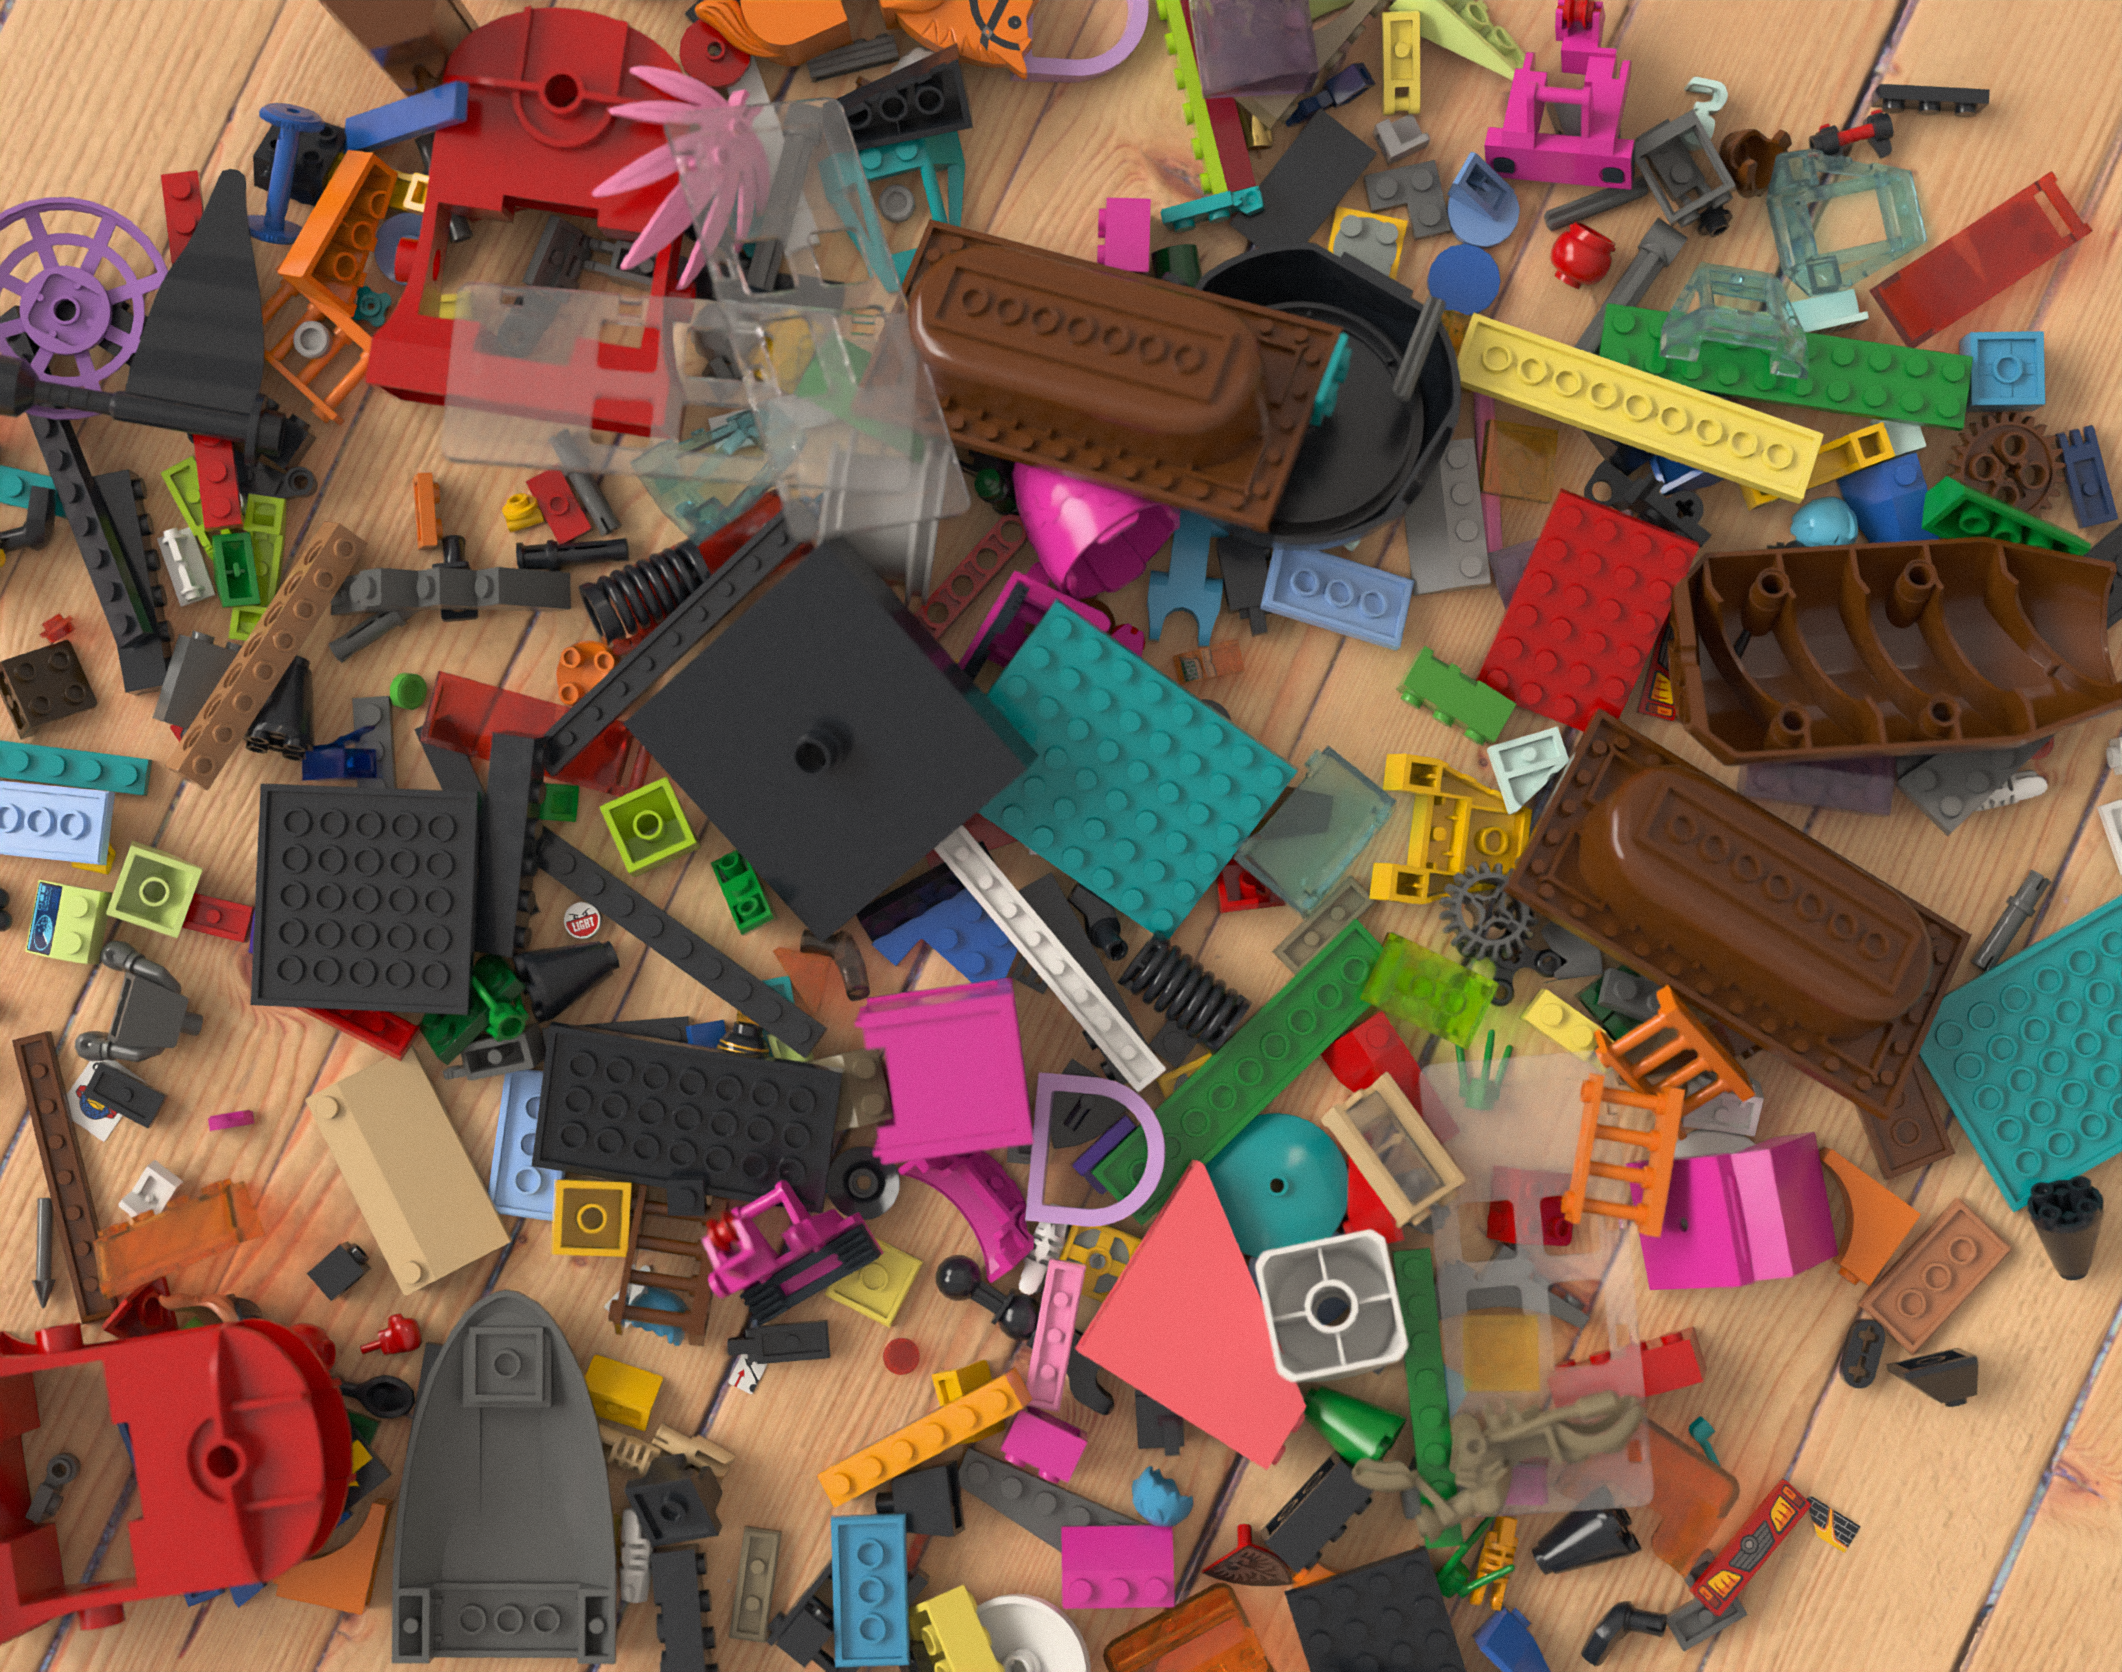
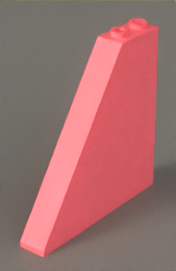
M1192 1159L1075 1349L1268 1470L1271 1464L1276 1465L1282 1458L1286 1449L1283 1443L1290 1432H1297L1305 1419V1414L1302 1412L1306 1405L1297 1383L1291 1382L1277 1373L1264 1305L1205 1165Z

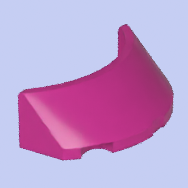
M983 1150L910 1160L897 1170L901 1176L904 1175L917 1179L933 1187L951 1201L962 1213L979 1242L986 1266V1278L990 1283L1014 1268L1034 1249V1236L1028 1233L1025 1220L1027 1205L1013 1179L1002 1169V1166Z

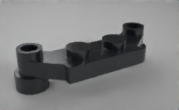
M187 433L188 439L194 444L193 434ZM234 449L240 493L246 496L249 493L286 500L309 497L316 493L318 489L316 477L307 468L301 466L294 467L285 475L260 461L256 468L245 465V454ZM307 479V486L304 489H300L301 481Z

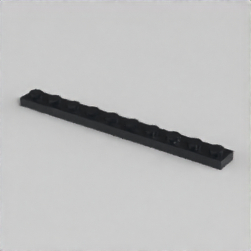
M13 306L0 316V323L20 318V306ZM26 332L6 338L16 355L27 359L31 365L40 346ZM48 365L44 373L52 375ZM36 402L35 404L48 408L65 409V407ZM27 413L118 649H129L153 633L71 421L37 417Z
M792 499L544 734L548 736L547 746L550 747L551 752L550 761L545 770L552 777L557 776L818 530L819 525L797 500Z
M543 825L542 835L537 841L536 849L540 869L804 1058L809 1056L828 1030L826 1026Z

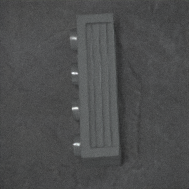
M882 33L876 35L873 40L858 39L853 42V45L843 46L808 60L807 65L811 81L814 83L898 62L899 55L894 35Z

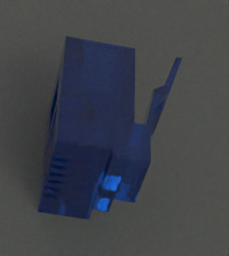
M364 726L345 736H340L332 743L315 745L314 750L306 751V759L302 760L303 781H344L377 778L376 749L345 748L346 746L358 743L363 735L375 730V726Z

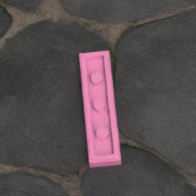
M1053 1258L1049 1259L1026 1387L1033 1400L1026 1406L1059 1412L1085 1275V1264Z

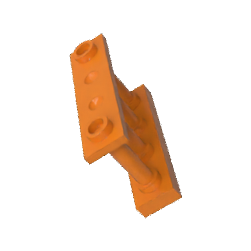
M283 261L275 268L277 272L281 267ZM284 278L279 282L281 284L279 289L262 306L263 326L270 321L292 296L296 298L301 292ZM302 293L310 301L306 306L308 310L270 352L265 348V359L314 403L310 410L326 424L332 419L341 426L345 420L334 410L366 376L372 337L350 317ZM328 317L337 325L333 330L335 334L332 336L333 344L331 350L322 358L311 359L295 376L281 361L295 347L293 337L296 329L304 322H318L319 319L323 322ZM355 341L364 350L359 355L361 357L360 361L322 400L307 386L345 344L350 346Z
M1667 985L1656 992L1661 1008L1657 1010L1658 1014L1615 1042H1612L1601 1029L1595 1031L1594 1035L1599 1047L1595 1052L1604 1067L1608 1069L1612 1066L1637 1093L1655 1095L1657 1092L1660 1093L1661 1085L1678 1088L1705 1070L1708 1072L1714 1070L1717 1073L1716 1080L1683 1100L1677 1136L1682 1141L1687 1138L1681 1121L1686 1115L1725 1091L1727 1093L1733 1091L1742 1102L1756 1094L1747 1071L1672 988ZM1665 1027L1669 1029L1675 1027L1678 1030L1677 1037L1634 1064L1624 1055V1053ZM1686 1048L1689 1051L1694 1048L1698 1052L1696 1059L1655 1085H1652L1643 1076Z
M1589 1073L1588 1080H1584L1581 1086L1580 1101L1584 1102L1570 1190L1565 1191L1563 1194L1561 1211L1565 1213V1220L1575 1224H1580L1582 1212L1634 1221L1635 1225H1638L1637 1232L1646 1236L1660 1238L1685 1090L1661 1085L1660 1093L1657 1092L1655 1095L1608 1088L1603 1087L1605 1076ZM1600 1102L1653 1110V1114L1656 1115L1655 1127L1650 1129L1649 1132L1597 1124ZM1594 1138L1646 1147L1647 1151H1650L1648 1166L1638 1169L1591 1161ZM1588 1175L1640 1184V1187L1644 1188L1642 1203L1632 1206L1585 1198Z

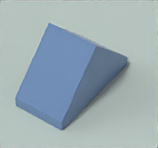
M1470 152L1447 195L1483 216L1497 221L1515 190L1477 153Z

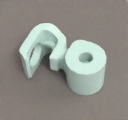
M1694 77L1684 90L1713 96L1711 101L1696 102L1693 106V110L1711 139L1714 133L1715 120L1709 115L1716 114L1727 101L1728 92L1725 85L1719 81ZM1694 131L1680 138L1687 150L1697 151L1702 149Z

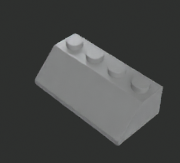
M1474 438L1450 441L1427 484L1410 508L1404 512L1411 579L1414 580L1413 596L1486 588L1491 583Z

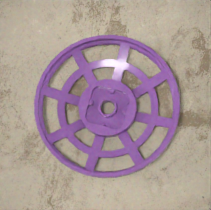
M46 197L27 201L0 213V231L13 222L25 218L33 239L12 251L0 265V296L3 288L21 296L20 318L0 323V353L2 355L19 357L10 347L6 338L26 332L40 346L31 366L41 381L75 387L84 386L86 389L102 391L99 381L108 378L118 371L129 360L131 355L137 351L145 321L143 294L159 289L169 271L162 255L149 237L133 222L113 209L92 201L72 197ZM72 210L92 214L102 219L94 238L73 233H54L48 235L39 213ZM116 226L126 231L143 247L153 261L158 273L137 280L135 273L127 262L113 249L108 247ZM74 245L89 250L81 267L77 268L73 266H59L52 246ZM38 251L44 268L43 271L35 275L29 283L10 275L11 271L24 258ZM102 257L108 259L119 270L127 284L106 291L101 282L94 277ZM132 299L134 317L131 332L128 334L111 325L112 305ZM62 301H72L76 306V314L71 320L62 321L57 317L56 308ZM104 338L123 347L111 362L95 371L89 350L96 347ZM54 354L74 355L81 376L60 377L44 372ZM34 405L26 411V413L37 417L54 420H80L102 415L77 409H54Z

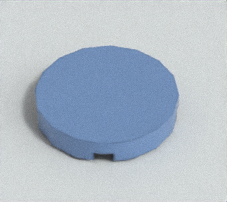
M1514 192L1497 221L1483 216L1452 197L1449 198L1447 214L1451 231L1457 240L1464 244L1478 246L1481 249L1498 246L1509 238L1518 223L1520 208Z

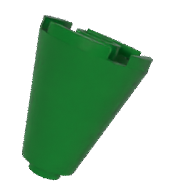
M1323 1385L1318 1391L1311 1388L1304 1398L1306 1405L1305 1419L1353 1468L1362 1458L1384 1461V1456L1393 1447L1407 1421V1418L1398 1412Z

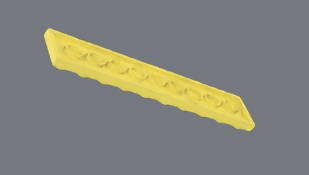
M1476 313L1472 315L1457 357L1461 387L1797 504H1800L1804 498L1824 435L1806 427Z

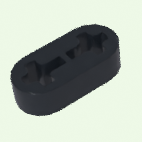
M1862 1318L1856 1320L1848 1331L1839 1364V1374L1846 1384L1854 1388L1862 1389L1868 1387L1876 1376L1885 1342V1332L1879 1323L1871 1319ZM1868 1326H1871L1870 1332L1875 1334L1874 1341L1868 1340L1864 1351H1861L1863 1339L1858 1337V1333L1860 1330L1866 1331ZM1861 1355L1863 1356L1861 1367L1866 1370L1864 1376H1858L1856 1381H1853L1854 1375L1848 1372L1849 1367H1856Z

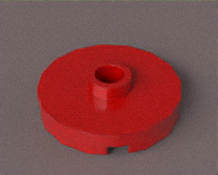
M701 19L686 29L680 41L679 57L684 72L687 76L702 82L713 90H722L734 86L751 66L752 55L735 48L715 28ZM718 46L722 51L719 55L712 56L709 54L710 48Z

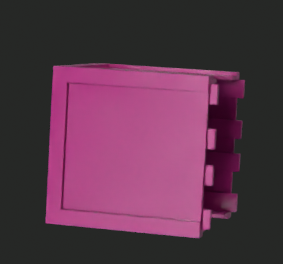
M1012 977L867 997L866 1006H861L858 1012L855 1028L863 1027L866 1050L885 1047L893 1106H891L893 1118L884 1120L885 1127L877 1128L878 1136L873 1150L874 1157L881 1156L882 1164L1033 1143L1032 1115Z

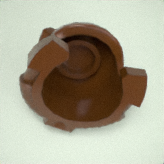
M1756 129L1736 131L1723 139L1719 148V156L1741 197L1747 199L1754 196L1761 197L1772 187L1773 182L1789 159L1787 148L1792 145L1790 135L1781 129L1772 139L1767 138Z

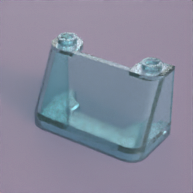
M1329 745L1323 752L1319 749L1313 752L1304 764L1308 771L1303 781L1259 833L1256 832L1252 837L1249 835L1246 839H1240L1235 846L1237 854L1233 858L1235 862L1303 920L1318 906L1397 809V801Z

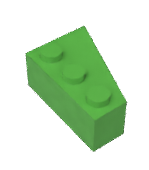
M1424 646L1417 652L1396 689L1402 693L1400 699L1416 709H1420L1421 705L1432 710L1434 712L1432 718L1451 728L1454 723L1466 730L1464 736L1480 746H1483L1484 742L1488 744L1494 743L1514 710L1516 703L1483 682L1475 681L1461 673L1462 669L1455 664L1450 663L1448 665L1432 656L1434 651Z

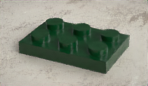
M488 954L481 957L474 966L473 975L497 1004L502 1002L510 1004L526 988L505 956ZM473 987L471 1015L425 1013L422 1021L417 1026L420 1027V1031L437 1058L448 1066L490 1024L489 1013L491 1009Z

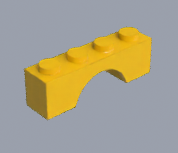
M1881 422L1821 445L1806 490L1887 462L1895 457L1884 423ZM1739 484L1749 511L1782 499Z

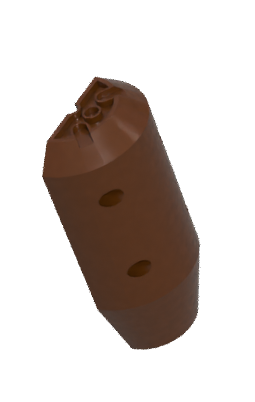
M1989 537L1705 553L1690 569L1686 577H1683L1673 588L1671 595V609L1668 613V621L1673 628L1674 638L1667 641L1671 693L1677 718L1684 725L1683 729L1726 767L1996 751L2017 748L2122 709V680L2118 682L2115 677L2107 637L2108 599L2114 576L2117 573L2116 563ZM1745 628L1751 633V638L1742 658L1739 659L1734 647Z

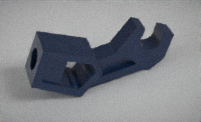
M1351 64L1325 82L1323 85L1324 91L1298 102V108L1285 122L1287 127L1298 126L1313 118L1320 108L1325 111L1332 106L1336 109L1349 104L1376 85L1365 64Z

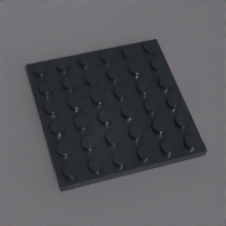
M260 784L250 1005L471 1015L481 792Z

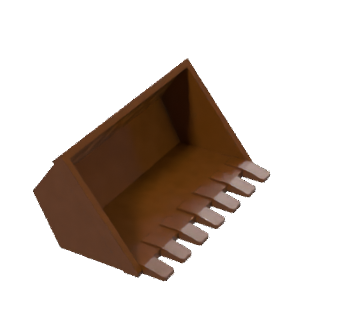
M318 0L333 19L407 97L442 86L444 72L451 54L466 36L479 28V25L461 0Z

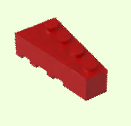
M1693 1326L1683 1330L1671 1331L1648 1341L1639 1340L1626 1344L1624 1348L1610 1352V1349L1590 1354L1589 1359L1575 1363L1574 1359L1561 1361L1553 1365L1554 1370L1549 1372L1547 1381L1557 1409L1575 1404L1580 1397L1609 1389L1616 1392L1619 1398L1625 1394L1645 1398L1701 1383L1704 1381L1707 1366Z

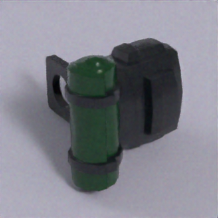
M977 452L971 465L948 455L947 463L951 467L974 477V487L978 496L986 503L991 504L996 512L1002 516L1010 514L1020 516L1011 478V472L1015 464L1014 461Z

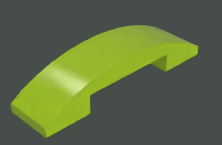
M249 493L243 530H247L251 535L260 605L233 607L229 638L243 641L247 640L279 591L286 534V499Z

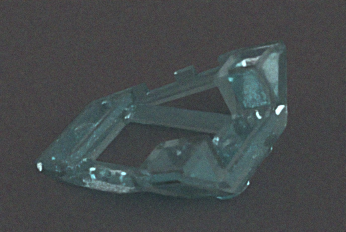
M1815 149L1785 152L1776 155L1766 198L1767 209L1782 272L1808 297L1840 293L1928 241L1912 171L1874 162L1871 164L1852 161L1851 157L1842 155L1838 157L1824 155L1823 151ZM1817 172L1860 177L1817 186L1819 185ZM1875 189L1887 240L1818 254L1807 203ZM1872 258L1840 273L1838 266L1840 264Z
M1701 262L1672 306L1661 328L1659 356L1696 362L1702 340H1712L1769 349L1770 374L1807 379L1809 375V349L1804 330L1781 281L1774 273ZM1697 291L1700 307L1687 314ZM1713 294L1766 302L1767 312L1736 309L1730 306L1715 305Z
M766 402L726 418L728 424L705 432L704 428L692 431V438L675 445L672 440L659 444L630 464L632 470L661 512L691 539L696 546H700L707 540H710L727 528L736 518L750 510L797 460L807 443L805 436L769 403ZM728 438L698 471L686 481L678 461ZM747 438L771 458L769 463L727 507L715 496L706 501L698 493V490Z

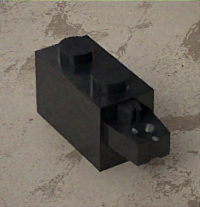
M1236 536L1216 539L1215 546L1229 614L1239 612L1240 620L1249 618L1252 637L1267 634L1265 615L1273 613L1260 609L1268 575L1266 561L1271 560L1270 548L1253 544Z

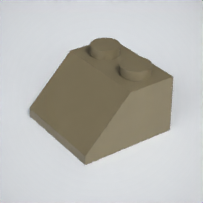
M865 1047L805 1062L844 1069L835 1132L893 1118L877 1048L866 1050Z

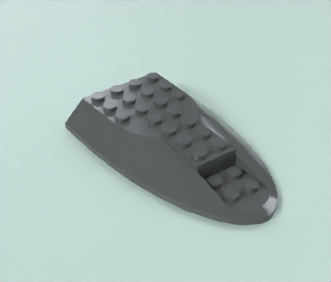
M509 1289L497 1291L469 1308L450 1332L429 1372L413 1422L403 1469L396 1522L392 1585V1663H430L433 1658H578V1664H615L617 1579L613 1509L608 1468L599 1423L584 1372L563 1331L551 1314L539 1302L518 1291Z

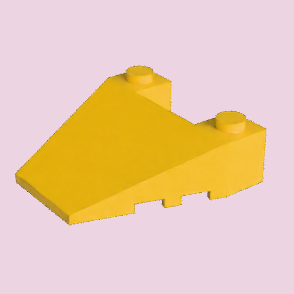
M1387 754L1383 790L1415 795L1407 865L1373 863L1369 899L1422 905L1440 900L1442 897H1451L1444 890L1445 886L1449 883L1456 885L1453 877L1458 872L1466 876L1465 869L1470 865H1473L1479 873V865L1482 862L1488 863L1491 872L1495 864L1501 863L1503 866L1502 874L1505 875L1511 868L1515 867L1514 862L1516 858L1522 854L1529 840L1532 810L1523 805L1515 814L1508 815L1501 792L1477 782V779L1455 770L1441 759L1412 754ZM1479 884L1470 887L1467 892L1495 889L1497 886Z

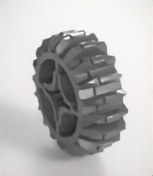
M1482 862L1479 865V873L1473 865H1470L1465 869L1466 876L1458 872L1453 877L1456 885L1449 883L1445 886L1444 890L1451 897H1442L1439 904L1449 908V910L1441 912L1439 919L1443 921L1450 920L1451 924L1443 928V933L1455 932L1457 936L1451 940L1452 946L1458 945L1461 941L1466 944L1462 949L1463 955L1467 956L1474 948L1476 949L1475 958L1477 961L1483 960L1487 951L1491 962H1496L1499 959L1500 952L1508 959L1513 956L1512 947L1515 950L1521 951L1525 948L1522 939L1530 940L1533 938L1534 933L1528 927H1535L1538 925L1539 920L1529 915V913L1536 911L1512 896L1510 898L1516 909V920L1513 919L1514 915L1505 907L1507 893L1503 889L1514 868H1511L1504 875L1502 874L1503 866L1501 863L1495 864L1491 872L1488 863ZM1479 884L1497 886L1489 897H1484L1477 893L1472 895L1467 892L1470 887ZM1496 899L1492 906V914L1494 916L1483 923L1486 918L1485 907ZM1462 903L1465 904L1464 909L1468 910L1473 916L1474 923L1471 930L1463 919ZM1488 927H1495L1500 930L1505 928L1511 932L1508 937L1499 940L1481 938Z

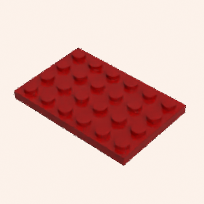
M1561 488L1475 681L1483 682L1516 703L1517 706L1583 732L1592 715L1599 708L1619 720L1671 609L1673 588L1683 577H1686L1699 549V543Z

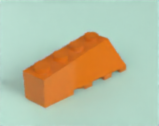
M347 150L277 273L307 296L348 317H354L357 307L354 304L358 287L363 288L367 273L363 272L369 252H374L378 241V238L375 237L379 220L385 218L398 173L374 153Z

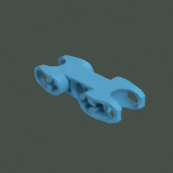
M1180 509V527L1173 531L1169 572L1151 570L1146 604L1149 618V641L1159 642L1162 625L1168 615L1172 612L1184 611L1191 614L1197 621L1198 647L1208 648L1212 629L1220 611L1223 579L1206 577L1210 537H1229V533L1210 522L1201 514Z

